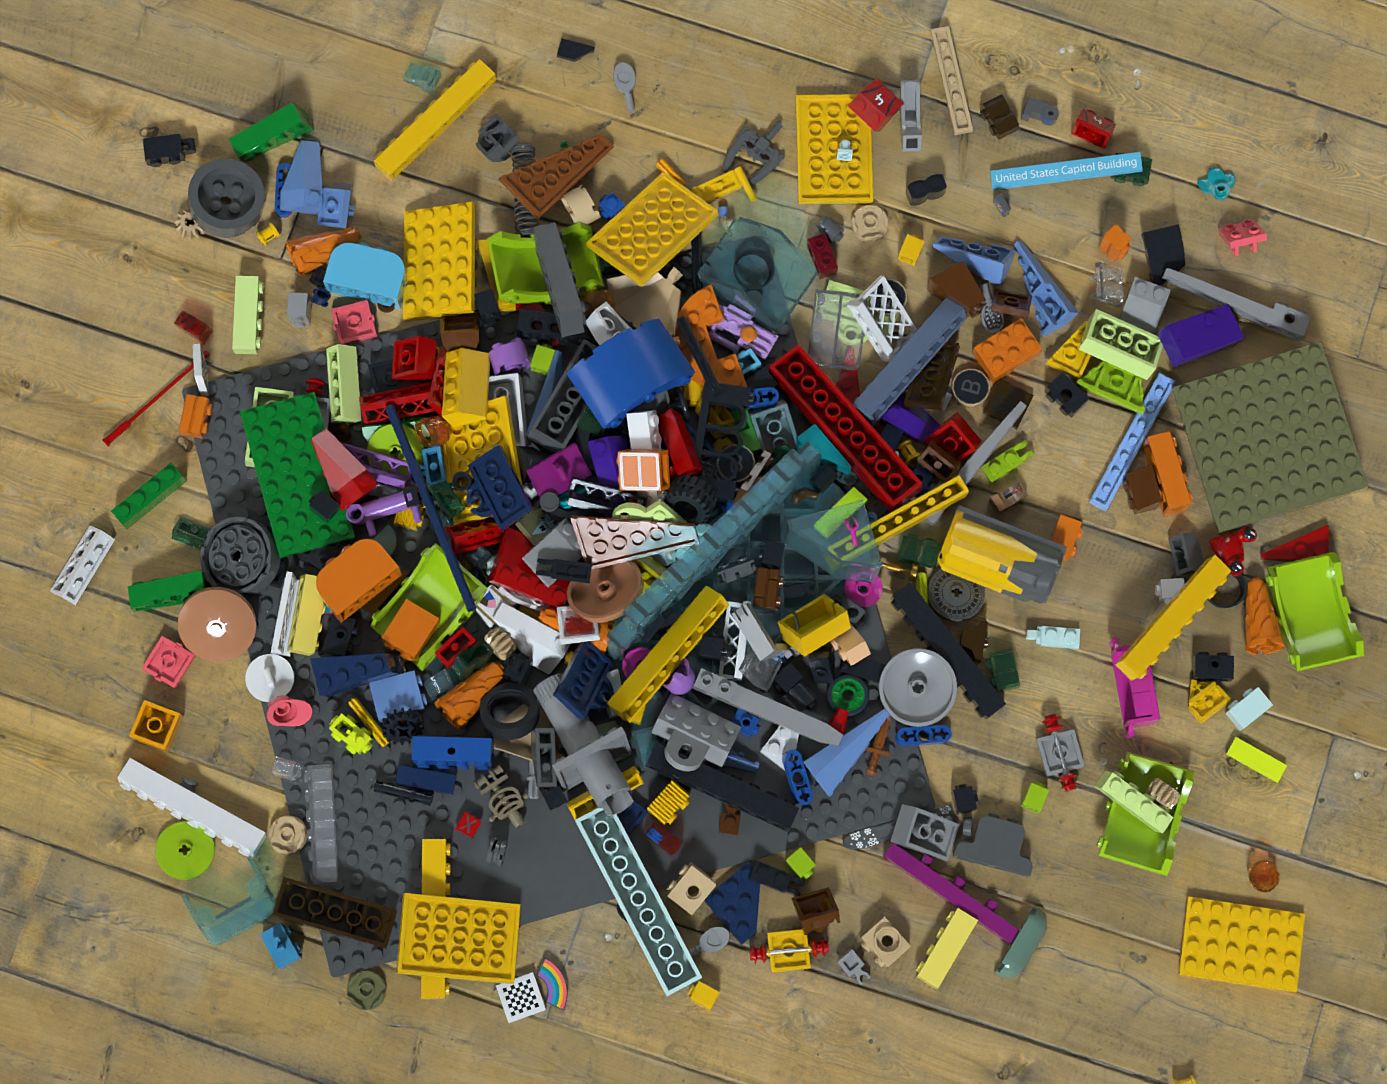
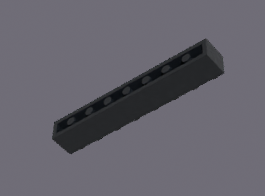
M911 582L891 596V605L896 611H901L904 615L902 617L904 622L909 627L912 625L916 630L914 633L921 642L924 641L928 647L926 649L939 654L949 663L956 677L957 688L960 686L964 691L962 694L969 703L972 702L976 708L974 710L980 718L988 719L1006 705L1005 701Z
M660 742L654 745L645 767L786 832L791 829L799 810L794 802L787 799L783 801L777 798V794L767 791V793L759 790L760 787L753 783L748 785L742 782V778L736 775L729 776L724 774L725 771L716 766L714 768L709 767L704 760L700 767L693 771L676 769L665 757L664 750L667 743ZM679 750L678 756L680 758H689L688 753Z

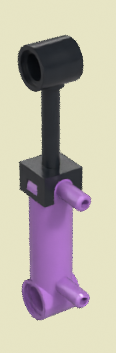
M461 471L453 476L452 482L447 483L451 490L455 489L465 494L475 481L468 473ZM463 478H467V484L464 487H460V481ZM414 485L402 489V492L359 505L353 504L348 507L346 517L355 525L363 526L366 524L369 536L373 537L376 536L373 520L410 509L412 510L415 523H419L422 521L419 508L424 507V503L417 486ZM429 489L431 496H434L435 494L432 489ZM361 510V517L355 519V513Z

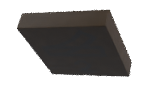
M999 379L983 413L1002 422L1021 401L1026 405V409L1012 426V428L1017 430L1034 395Z

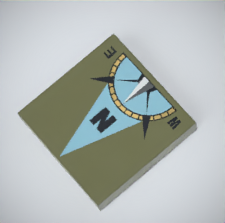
M539 508L519 520L516 526L535 546L558 523L546 511Z

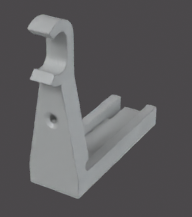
M745 603L736 612L732 613L733 618L760 661L783 654L787 659L792 655L796 657L800 654L787 643H773L750 603Z

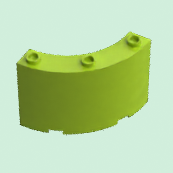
M578 222L561 229L563 240L561 241L566 244V256L571 260V272H574L576 277V283L574 284L576 287H579L582 296L596 293L598 289L604 287L598 256L586 245V242L593 237L591 226ZM500 231L488 237L487 242L499 300L506 301L509 304L546 303L547 305H552L536 254L534 234H531L530 238H521L520 234Z
M436 543L431 548L427 547L421 553L422 558L411 576L403 580L401 583L402 588L382 610L378 609L373 614V621L371 623V627L383 636L406 599L438 617L440 624L416 661L410 659L421 671L436 658L434 653L464 626L474 610L471 612L467 611L444 552ZM459 564L475 605L479 604L488 588Z
M1335 552L1268 567L1266 582L1270 586L1275 613L1288 652L1289 663L1294 665L1296 671L1364 656V641L1355 622H1350L1348 615L1351 614L1347 596L1343 597L1340 585H1344L1341 561Z
M1126 751L1124 758H1120L1118 763L1119 773L1124 776L1123 780L1129 784L1131 782L1140 788L1138 791L1144 795L1148 785L1155 778H1159L1179 792L1180 798L1177 804L1172 809H1169L1170 812L1168 814L1174 818L1163 834L1152 830L1112 799H1108L1105 807L1108 813L1104 830L1097 843V847L1100 848L1099 856L1167 876L1174 857L1175 835L1179 831L1182 819V803L1186 804L1194 781V771ZM1154 800L1153 803L1159 806L1160 804Z

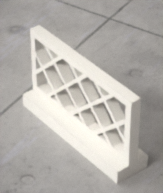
M882 275L856 300L851 299L846 304L882 361L889 362L892 357H895L901 350V347L910 340L913 333L917 330L886 278ZM882 283L883 293L877 294V288ZM868 296H871L870 307H866L863 302ZM876 297H882L881 308L875 307ZM887 297L892 299L891 309L886 308ZM874 310H880L879 321H875L873 318ZM885 311H891L889 322H884ZM896 312L901 314L900 323L895 322ZM883 324L889 325L888 335L882 333ZM894 325H900L898 336H893ZM908 326L911 332L905 337L903 336L904 327ZM892 338L898 339L897 346L894 349L891 347Z
M293 572L286 573L271 648V654L291 657L292 653L287 651L299 585V580L296 579Z

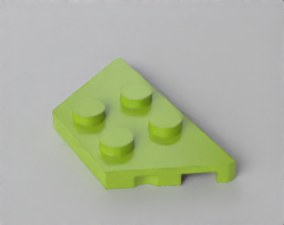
M1102 361L1099 366L1094 367L1076 383L1078 387L1137 413L1143 415L1145 411L1142 378L1106 361Z

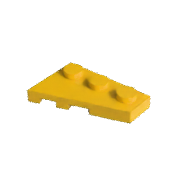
M1087 321L1045 363L1046 365L1077 380L1081 378L1091 356L1079 350Z

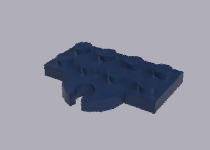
M501 445L495 446L468 465L475 482L467 492V505H473L478 498L481 501L479 507L470 510L473 514L480 517L493 516L499 529L505 530L534 510Z
M580 642L553 696L579 720L586 717L590 708L596 711L608 708L609 706L603 699L602 694L607 701L614 695L613 686L606 677L613 662L592 642Z

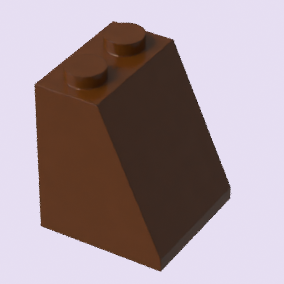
M964 261L930 278L927 289L942 302L947 298L964 307L967 318L970 316L974 318L981 314L986 299Z

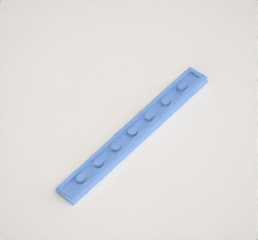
M1159 372L1143 401L1145 406L1143 415L1140 413L1136 414L1090 499V504L1106 512L1176 382L1174 379Z

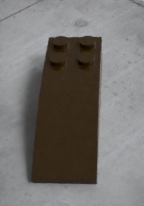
M283 877L270 917L387 948L398 910Z

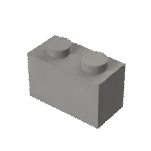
M288 292L287 316L291 325L297 328H304L305 325L310 326L312 303L308 293Z

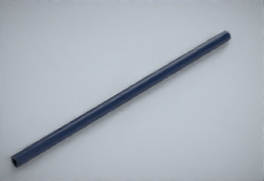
M393 404L388 405L385 409L466 609L468 612H471L477 608L395 406Z

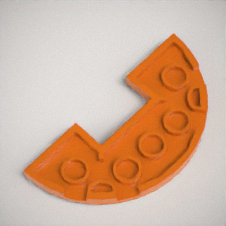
M711 284L692 295L682 306L678 317L686 316L720 384L747 387L736 354L718 360L707 327L724 321ZM677 324L676 333L673 337H679L680 344L678 347L696 372L691 379L704 388L706 381Z

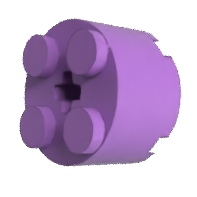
M515 338L510 343L504 345L503 343L494 344L492 346L493 350L488 353L495 376L499 374L520 373L521 368L525 367L528 369L531 364L526 346L521 341V338Z

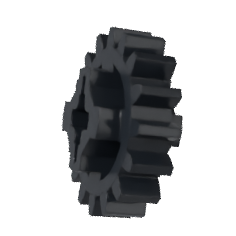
M404 707L399 712L394 709L393 714L387 713V718H383V724H381L383 737H386L387 742L393 740V745H396L397 742L403 745L405 741L410 744L413 736L422 735V729H424L422 716L418 715V711L412 713L411 708L405 711Z

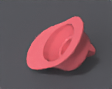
M281 695L268 702L267 719L272 725L300 726L309 721L312 716L310 704L303 700L291 699L288 696Z

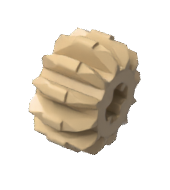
M184 209V215H177L180 220L175 221L176 226H178L176 230L178 233H181L182 238L188 236V239L192 240L193 236L199 239V233L205 234V231L191 217L190 212Z
M499 627L491 629L484 638L490 650L501 660L509 658L516 651L514 642Z
M1155 778L1146 790L1148 795L1167 809H1172L1180 798L1179 792L1159 778Z

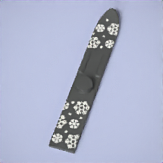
M951 805L927 811L956 822ZM897 820L850 834L844 839L842 845L850 850H858L891 841Z

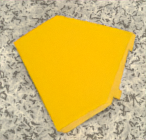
M1191 680L1188 710L1200 724L1231 702V698L1219 685H1216V682L1207 683Z

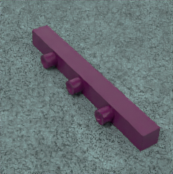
M892 843L883 856L951 905L977 919V923L1009 945L1012 944L1020 930L994 913L998 907L995 901L989 898L985 905H982L961 890L966 883L963 879L956 876L952 883H950L930 869L929 866L933 862L930 856L923 854L920 860H917L894 843Z

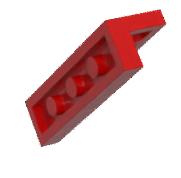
M432 382L359 397L364 425L390 421L388 414L384 411L386 410L385 407L391 404L397 409L399 418L435 411L431 406L422 404L429 397ZM410 402L416 405L413 410L403 408L406 403ZM374 410L378 412L376 417L367 419L366 411Z
M493 516L475 522H465L444 527L446 534L451 538L455 554L500 543L506 529H499ZM517 522L509 526V528L521 532L520 529L516 526Z

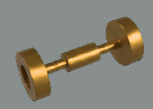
M873 553L869 570L875 572L876 566L879 565L887 567V570L910 573L908 581H915L918 563L913 562L910 570L902 568L898 564L878 562L879 554Z

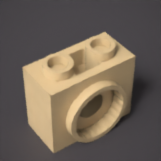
M690 862L688 866L685 864L681 868L678 879L676 881L672 880L666 889L668 890L667 896L693 915L717 884L714 879ZM690 886H697L698 891L695 894H690L688 888Z
M885 917L860 938L862 941L861 946L868 953L871 951L876 956L874 958L875 962L881 968L884 966L886 969L911 947ZM884 936L892 939L891 946L886 947L882 944Z

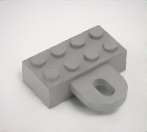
M671 693L651 733L668 740L664 754L667 761L673 767L682 771H693L700 767L704 759L722 767L741 726ZM684 748L690 751L688 759H682L678 756L680 749Z

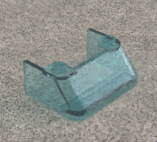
M251 856L247 859L256 876L249 879L246 884V890L250 897L215 916L210 908L202 906L196 909L188 895H181L195 923L207 941L214 946L224 944L271 916L276 897L256 860Z

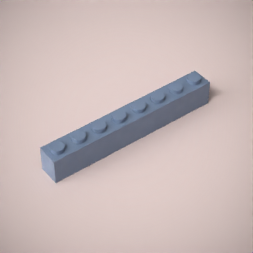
M947 298L940 303L932 315L926 318L924 324L913 333L910 340L901 347L896 356L890 359L889 364L878 373L874 381L867 385L860 397L855 399L853 406L870 425L873 426L967 319L964 307Z

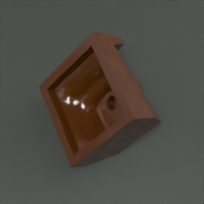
M479 314L441 317V339L448 352L460 348L476 349L479 342Z
M829 887L791 898L804 935H808L813 930L816 932L824 931L826 926H829V923H832L834 919H836L837 923H840L839 909Z

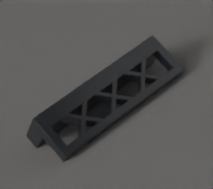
M573 477L567 495V505L612 516L616 507L629 503V501L635 498L642 500L641 505L645 507L648 496ZM575 484L584 485L587 490L581 494L573 492ZM600 489L603 490L605 496L595 498L592 492ZM620 494L624 500L614 503L610 497ZM625 512L620 513L621 515H624V516L629 515L628 513H625Z

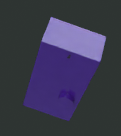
M1228 304L1168 324L1157 333L1173 367L1233 347L1244 338Z

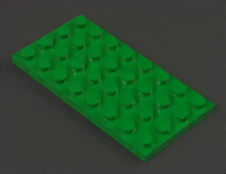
M315 392L240 411L279 557L283 558L355 539L352 524L346 517L347 509L344 511L339 509L329 523H326L309 509V500L315 493L319 494L322 490L331 497L327 480L323 476L321 463L317 459L311 442L314 436L325 430Z

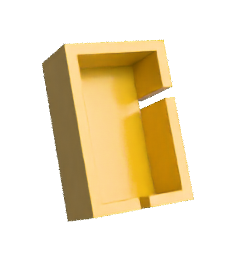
M825 594L795 611L798 630L792 613L778 621L782 640L804 657L851 629L847 610L838 603L835 604V601Z

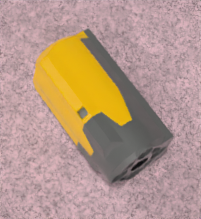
M958 505L937 560L943 571L1020 601L1032 600L1042 604L1046 603L1067 547Z

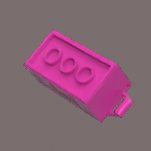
M1114 637L1110 640L1109 646L1112 651L1111 658L1123 725L1126 729L1125 736L1130 739L1135 735L1133 728L1154 725L1160 719L1151 665L1147 668L1148 673L1143 678H1136L1131 681L1115 665L1131 645L1118 647L1119 640Z

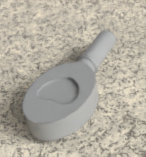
M621 62L616 65L613 72L614 84L618 91L624 94L628 113H632L635 111L631 94L636 82L635 73L629 64Z
M986 283L981 285L982 294L986 299L985 306L981 312V324L987 333L995 335L1003 328L1004 316L1003 314L991 311L993 300L991 299L989 286Z
M713 927L707 930L701 936L699 944L688 950L691 957L698 953L700 954L702 951L713 953L723 949L730 940V932L724 927Z

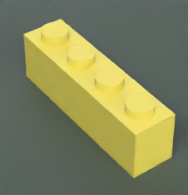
M309 574L300 576L287 647L288 652L310 656L314 655L318 650L319 641H317V637L322 629V622L320 621L321 615L325 612L326 604L323 602L316 587L317 576Z
M959 908L955 912L951 910L946 918V921H948L945 929L941 927L936 935V938H938L937 943L930 945L926 952L928 958L925 962L921 961L916 969L918 972L916 977L935 989L939 988L978 922L977 919Z

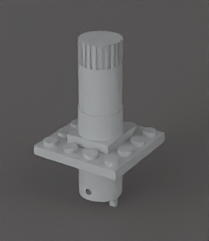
M555 674L540 682L533 692L568 754V757H561L552 765L561 788L565 793L584 782L598 808H603L607 816H613L624 811L633 803V799L629 794L631 788L616 763L632 755L626 733L622 727L618 729L616 727L609 730L606 736H600L588 715L584 719L579 720L553 696L563 674Z

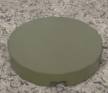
M373 971L357 972L347 984L349 1001L360 1010L377 1008L386 997L385 981L379 974Z

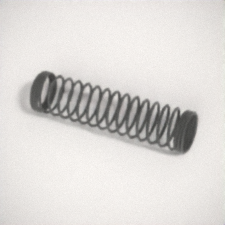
M520 144L511 148V154L513 155L512 166L514 167L512 172H514V169H519L517 167L528 166L533 163H520L518 161L533 160L536 162V160L531 159L535 157L534 146ZM517 150H530V151L519 152V151H517ZM514 197V212L516 213L514 216L516 219L515 234H520L521 238H530V235L524 236L523 234H534L532 227L539 224L534 222L537 219L521 220L523 218L535 217L532 214H520L529 211L521 208L525 207L524 205L516 207V203H522L519 200L516 201V197ZM516 209L525 210V211H521V212H518V213H517V212H516ZM523 224H537L534 226H523ZM518 226L524 227L523 229L517 230Z

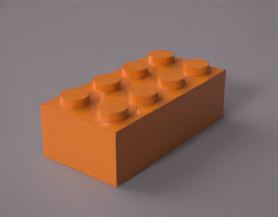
M1170 431L1149 436L1142 445L1147 464L1153 466L1162 498L1160 508L1163 517L1186 512L1193 501L1192 493L1186 487L1187 476L1181 470V456L1175 450V447H1177L1174 436H1171Z

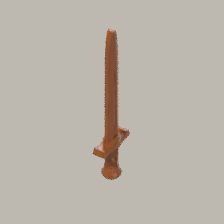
M891 715L881 725L879 732L876 734L873 747L865 749V751L873 753L870 765L866 769V773L870 776L877 774L876 766L879 755L890 757V753L883 751Z

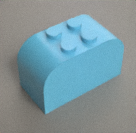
M344 243L337 246L331 253L323 282L329 293L362 301L368 300V302L379 303L388 307L395 303L394 307L401 309L407 276L401 258L395 253L389 252L388 249L383 247L371 248L366 243Z

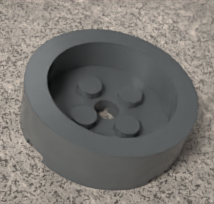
M218 159L206 163L193 175L188 188V208L191 217L205 232L225 238L240 236L255 226L262 216L265 199L264 186L258 174L248 165L237 160ZM227 196L231 203L224 205L221 203V199Z
M231 517L217 523L206 535L208 537L204 546L201 547L200 563L204 576L213 587L228 588L242 596H250L264 590L275 578L281 558L278 554L273 532L266 525L244 517ZM239 550L242 553L238 561H235L234 553Z

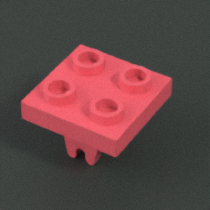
M1251 219L1244 220L1238 224H1226L1224 227L1218 228L1219 236L1231 248L1232 254L1235 257L1239 256L1240 246L1249 245L1250 250L1254 253L1257 252V242L1267 240L1266 232L1255 220Z

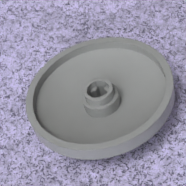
M910 649L897 654L886 664L879 680V694L884 708L897 721L909 726H928L941 720L952 708L957 694V681L953 669L939 654L926 649Z

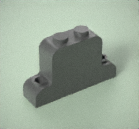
M988 813V816H983L977 822L973 842L961 840V843L954 849L953 858L1024 877L1031 876L1033 865L1030 858L1020 855L1025 830L1022 825L1018 824L1019 821L1007 818V821L999 819V815Z

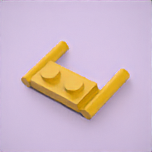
M741 166L691 189V192L710 203L741 189L743 186L750 202L757 200Z

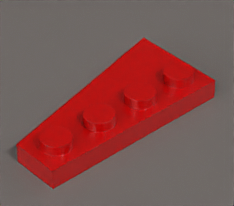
M440 346L427 402L441 416L446 352H448L444 346Z

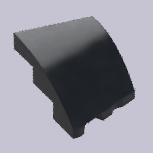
M1179 224L1141 234L1150 270L1149 276L1153 284L1161 286L1167 281L1162 278L1166 268L1179 271L1186 265Z

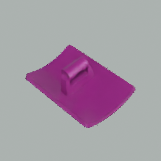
M572 443L526 470L540 498L548 492L558 496L570 488L573 477L586 480L592 476L576 443Z

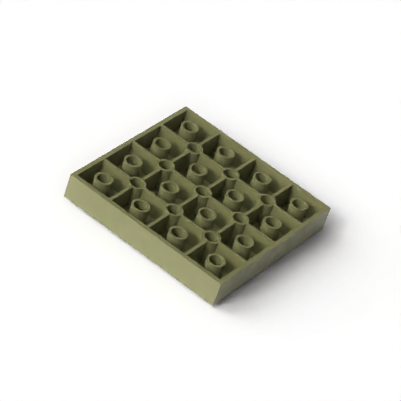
M1321 341L1173 387L1172 392L1218 535L1360 492L1369 487Z

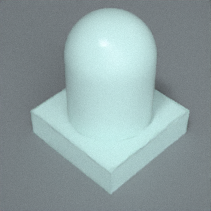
M844 139L840 142L837 160L852 161L853 150H851V142Z

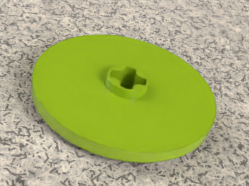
M392 424L379 428L372 435L367 450L406 460ZM402 424L418 464L422 465L423 457L421 450L425 449L423 441L415 430ZM394 447L401 451L398 457H395V454H391ZM367 455L368 461L370 465H372L374 462L372 461L371 457ZM386 460L379 462L384 470L388 471L392 468ZM398 466L397 469L400 474L407 476L408 466Z
M188 821L177 822L167 827L159 836L155 847L156 860L160 868L170 877L180 880L193 879L203 874L210 867L215 854L212 837L205 834V830L199 826L197 829L187 823ZM183 846H187V849H190V851H187V855L180 852V850H183Z

